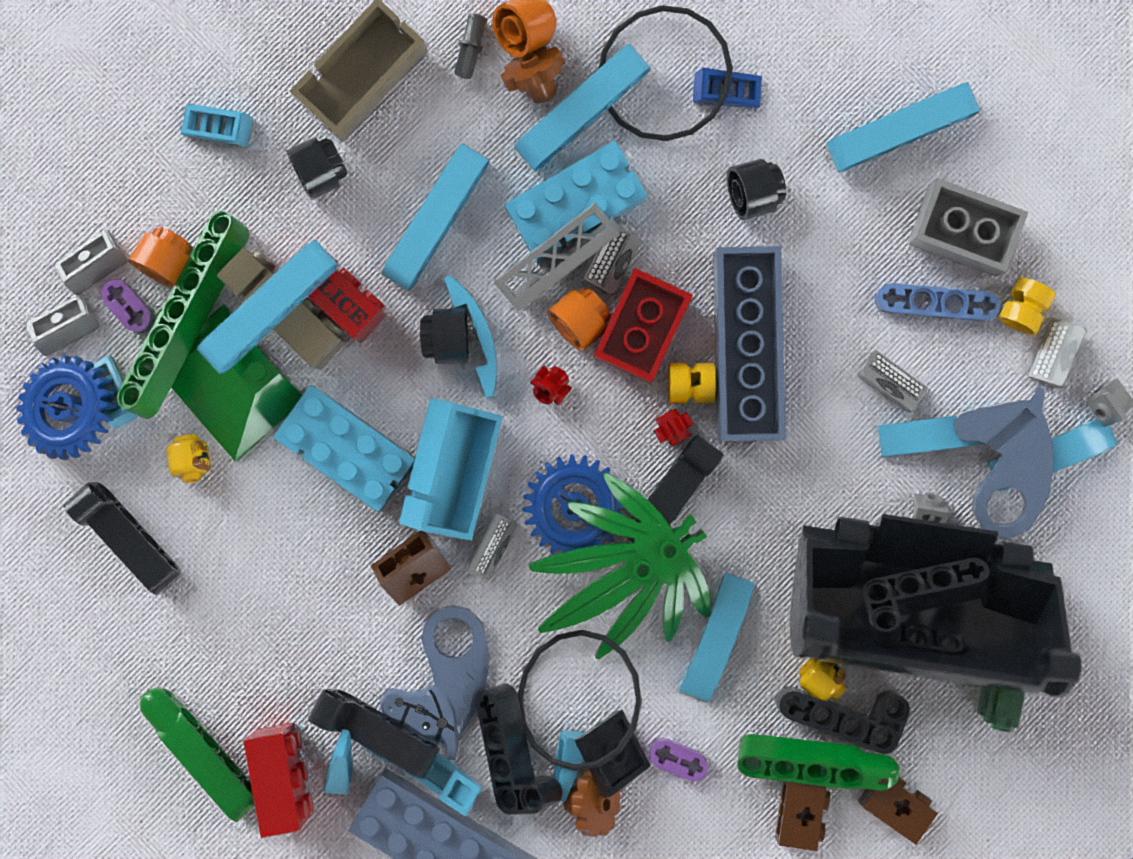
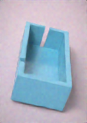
M616 140L505 203L504 206L525 245L531 252L594 202L597 203L608 218L612 217L615 220L646 202L647 193L634 171L627 173L630 164ZM592 214L583 221L582 233L589 234L602 224L595 214ZM579 225L571 232H578ZM564 237V243L568 247L577 242L578 238ZM559 241L557 242L556 252L562 250V245ZM554 245L546 251L553 252ZM538 256L534 260L539 264L549 257Z
M313 385L308 387L273 436L274 439L295 454H303L305 452L302 459L377 512L383 511L398 490L396 485L391 484L392 481L395 480L397 483H403L413 469L415 456Z
M430 398L407 488L412 490L411 496H405L399 524L420 531L472 541L503 416Z

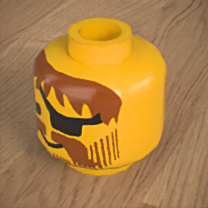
M187 434L173 438V443L166 448L170 475L181 478L182 483L198 482L201 480V475L211 469L207 442L199 439L198 435Z
M810 657L798 671V674L801 676L799 685L808 694L822 701H827L829 698L836 701L846 690V686L843 684L846 672L838 664L821 662L817 658Z

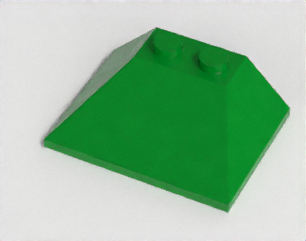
M223 304L206 319L171 388L232 459L236 461L290 414L303 396V393L287 375L282 374L257 344L223 374H219L200 354L197 348L201 342L232 314V311Z

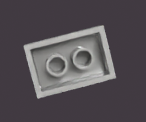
M937 178L928 185L907 244L997 277L1007 272L1028 211Z

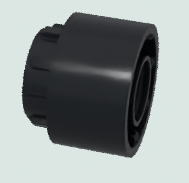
M313 137L286 150L289 160L310 200L340 187L338 181L347 176L346 167L331 139L325 138L318 141L316 137Z
M758 159L729 167L727 171L728 193L733 209L741 220L775 212L777 206L785 200L786 183L783 173L777 164L767 163L764 159Z
M466 308L433 309L432 315H424L421 318L420 342L424 358H434L435 364L468 363L469 340Z

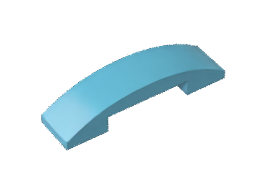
M450 275L446 276L444 280L454 308L468 307L488 363L477 367L476 370L486 398H494L497 384V356L491 331L472 296Z
M957 416L878 425L882 457L975 446L985 443L959 439L954 429V420Z
M1094 419L1052 437L1053 473L1118 445L1110 425L1104 427L1099 420ZM1000 457L987 462L990 471H992ZM1011 487L1000 488V489H998V491H1003V490L1009 489V488H1011Z
M724 572L713 601V608L692 661L690 660L679 691L707 702L710 701L740 631L754 589V583Z
M369 750L370 752H372L373 754H375L376 756H378L380 759H382V760L385 761L386 763H391L390 761L384 759L383 757H381V756H379L378 754L374 753L373 751ZM440 753L437 754L425 779L408 773L440 795V800L463 816H467L483 788L471 776Z

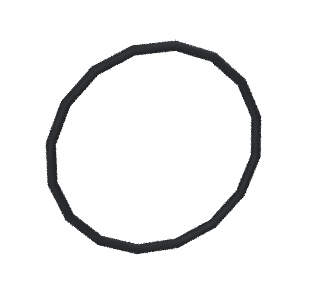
M661 5L636 12L615 28L601 51L599 68L605 64L607 53L619 33L640 17L662 11L687 14L710 29L722 46L727 71L723 94L707 117L691 129L669 135L642 132L623 121L612 106L608 109L618 125L638 137L670 141L693 135L715 118L729 95L733 67L727 42L711 21L689 8Z
M586 630L558 634L539 647L523 670L518 690L525 734L531 747L549 763L574 771L600 767L622 752L636 730L642 704L639 676L626 651L606 635ZM585 636L604 641L621 655L633 678L636 703L631 726L617 748L598 761L572 764L553 758L536 743L525 720L523 695L528 673L541 653L559 640Z

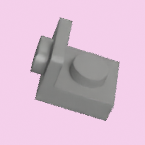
M1118 378L1109 381L1086 401L1095 418L1104 427L1127 417L1125 413L1133 407L1132 397Z
M934 493L914 494L913 503L915 508L912 518L947 524L950 512L944 498Z

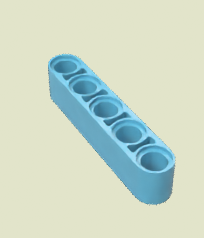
M627 44L521 137L514 145L515 150L534 171H538L642 80L651 70V67L631 44Z
M965 82L828 141L826 146L838 173L964 121L978 114L981 110L969 82Z
M464 143L460 144L385 264L381 273L382 276L408 292L414 287L486 171L490 159Z
M317 240L309 242L205 338L197 350L219 374L225 373L337 269L339 264Z

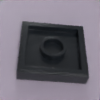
M619 710L575 739L574 741L585 763L598 761L617 748L630 728V724L623 710ZM633 733L622 752L600 767L589 768V771L604 799L614 795L650 768L651 765Z

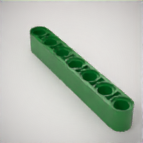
M218 211L209 219L118 392L117 402L119 406L141 418H152L159 411L225 285L216 275L245 247L248 241V227L228 212Z

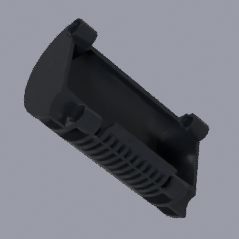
M882 514L880 521L875 526L869 525V521L840 516L836 521L834 530L803 525L795 564L790 609V641L793 655L796 658H805L807 656L817 658L821 662L1031 694L1044 692L1051 697L1057 698L1064 697L1072 691L1075 684L1078 683L1082 671L1080 654L1072 652L1061 577L1054 576L1052 563L1033 560L1032 546L1004 541L995 544L999 536L998 531ZM968 558L982 559L987 563L989 567V589L984 597L901 615L902 637L900 641L892 647H882L875 643L864 610L863 588L869 580ZM938 584V585H936V586H938V587H946V586H948V585H946V584ZM910 590V591H905L904 593H906V594H914V593H916V592ZM875 597L872 600L881 601L884 598ZM882 625V626H880V627L883 628V629H889V628H892L893 626H891V625Z

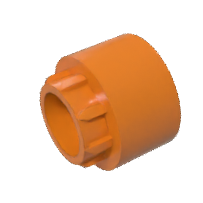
M509 0L496 7L492 23L495 36L501 47L509 55L520 58L550 43L556 29V16L553 8L546 0Z
M158 227L151 234L144 233L128 262L146 276L173 289L193 248L181 236L166 228Z
M581 288L578 292L571 289L547 310V315L554 327L569 344L580 352H584L604 334L607 328L606 324L610 321L611 316L605 303L589 288Z

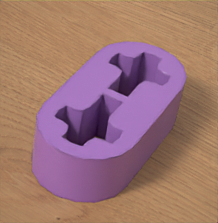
M110 280L103 286L101 291L103 302L125 328L136 333H145L150 330L154 323V315L130 285L120 280ZM114 288L124 289L121 296L127 302L125 305L118 300H111L114 296L112 292ZM131 308L140 314L144 312L145 315L142 316L144 323L142 325L136 323L132 325L134 316L129 312Z
M659 738L650 746L649 754L651 761L659 769L693 782L700 781L707 774V760L702 753L667 738ZM664 746H669V753L676 756V760L665 757L663 761H659V755L655 751L657 749L662 750ZM694 758H698V764L701 766V769H695L693 773H688V766L680 763L682 759L692 762Z

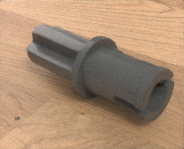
M473 13L468 14L463 39L458 42L460 51L454 73L463 79H471L473 76L478 53L483 50L481 41L485 25L488 21L486 17Z

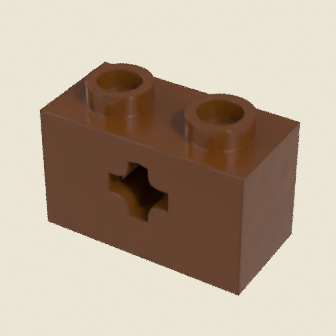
M418 531L370 565L380 586L399 606L451 570L441 549L425 531Z
M900 777L898 782L889 789L883 791L865 789L857 800L859 804L915 845H917L938 815L930 806L933 800L919 790H916L914 794L904 788L907 782ZM881 778L878 781L883 784L886 783L888 780L885 778ZM896 800L905 804L902 809L893 805Z
M783 781L775 839L779 846L811 851L818 850V843L823 842L825 837V823L822 822L823 810H828L830 804V791H826V786ZM804 807H806L810 814H804L803 819H800L797 813L803 812Z

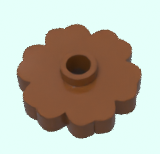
M542 47L523 57L514 58L504 67L505 71L501 74V78L508 91L517 89L519 92L525 91L534 103H543L556 95L555 87L557 84L554 78L562 72L561 67L565 64V60L557 47L550 49Z
M586 771L578 779L577 785L571 787L566 801L563 802V806L567 813L577 818L576 828L584 836H606L615 826L614 816L620 812L621 794L618 791L611 797L603 799L590 771Z

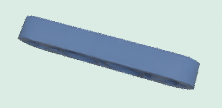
M892 283L879 288L875 295L877 308L882 312L890 314L988 321L995 318L1001 309V302L998 296L987 291ZM889 290H892L893 296L904 297L906 296L905 291H909L906 299L907 309L903 308L905 302L901 301L894 302L889 307L888 301L883 300V295L888 294ZM919 292L927 294L930 298V305L926 310H920L914 305V296ZM949 295H955L961 301V309L957 313L948 311L945 306L946 298ZM968 296L972 297L970 303L974 304L983 302L985 298L986 303L992 305V310L987 311L983 315V309L971 308L969 309L970 314H967L969 308Z

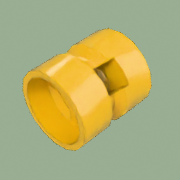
M1018 277L1010 292L1012 301L1005 302L998 319L1003 324L1029 335H1037L1044 321L1042 312L1049 311L1056 292L1038 281Z
M669 363V404H687L689 399H693L696 404H714L716 389L714 363H696L694 367H689L687 363ZM691 380L698 381V385L691 387Z

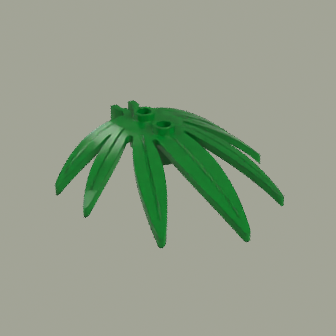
M604 472L603 478L615 498L629 513L641 522L639 523L611 509L588 503L569 501L567 503L568 508L588 523L616 535L634 538V542L604 544L569 550L531 562L528 567L534 572L571 574L598 570L626 561V563L598 578L568 599L538 626V631L540 633L555 631L587 621L611 609L634 593L639 587L643 586L621 612L606 634L609 639L619 646L640 625L657 599L663 584H667L663 604V632L666 642H670L678 629L682 617L684 582L689 598L697 611L705 618L710 615L711 602L706 580L695 560L687 552L693 543L703 541L707 538V535L702 529L695 534L689 533L690 527L697 523L692 515L685 518L681 526L671 529L660 512L642 494L619 478ZM602 641L594 656L596 659H600L614 649Z

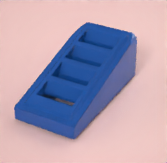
M702 68L696 71L694 76L693 103L716 105L721 95H718L719 81H723L724 89L726 71ZM732 72L729 95L722 106L760 108L762 76ZM709 80H710V90H709V94H708V87H709ZM732 82H736L735 97H731ZM745 83H749L748 99L743 98Z

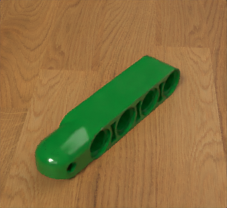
M160 687L147 691L141 697L140 711L155 728L160 740L229 819L234 822L241 820L249 810L255 807L251 781L171 691Z
M749 734L741 739L737 762L738 770L748 777L842 789L863 788L883 791L894 786L898 782L900 774L898 762L888 755L863 752L860 748L852 745L759 734ZM885 778L888 781L882 784L878 780Z

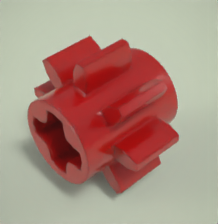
M542 366L530 381V384L534 386L533 394L535 398L543 404H551L554 401L555 404L560 405L572 390V387L568 385L569 377L567 373L556 366L551 367L549 370L547 367Z
M674 408L656 419L659 427L654 429L653 432L660 444L668 441L670 446L673 447L692 436L688 428L693 426L694 423L687 411L680 415L677 409Z

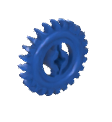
M64 355L60 360L51 358L48 365L44 363L39 365V374L33 371L30 373L31 383H23V388L26 392L18 396V399L23 401V404L16 408V411L22 412V416L17 419V423L25 425L21 430V435L29 437L27 439L28 445L36 447L38 454H46L50 459L58 457L61 460H68L69 455L74 458H80L81 454L78 452V448L83 452H91L92 449L88 446V441L95 444L101 443V440L97 438L95 433L109 432L103 427L101 422L114 420L104 413L105 410L116 407L112 403L105 402V398L113 396L114 392L102 389L110 383V380L98 378L99 375L103 374V370L93 368V362L84 361L78 356L71 358ZM62 385L74 386L81 396L56 392L48 398L55 388ZM48 402L79 409V412L48 405ZM45 408L50 418L73 425L64 430L53 428L46 419Z
M571 454L568 464L565 465L561 457H557V468L546 462V475L539 471L535 472L540 482H528V486L534 491V494L523 495L524 499L532 502V505L522 509L523 512L532 514V517L527 519L525 524L536 525V528L530 535L532 537L540 534L543 536L539 543L540 547L550 542V554H554L558 548H562V552L583 547L603 545V539L611 543L615 541L610 532L588 523L575 513L569 514L567 512L569 509L567 501L558 494L561 492L567 499L576 501L579 498L582 500V503H588L586 497L581 493H567L562 488L564 485L571 483L583 484L596 495L599 506L618 512V509L623 506L615 498L603 478V473H609L610 467L605 468L601 472L598 471L599 460L588 466L587 456L584 455L580 464H577L574 455ZM555 496L561 502V512L566 519L570 521L582 520L587 527L580 530H568L560 526L554 519L551 511L552 498Z

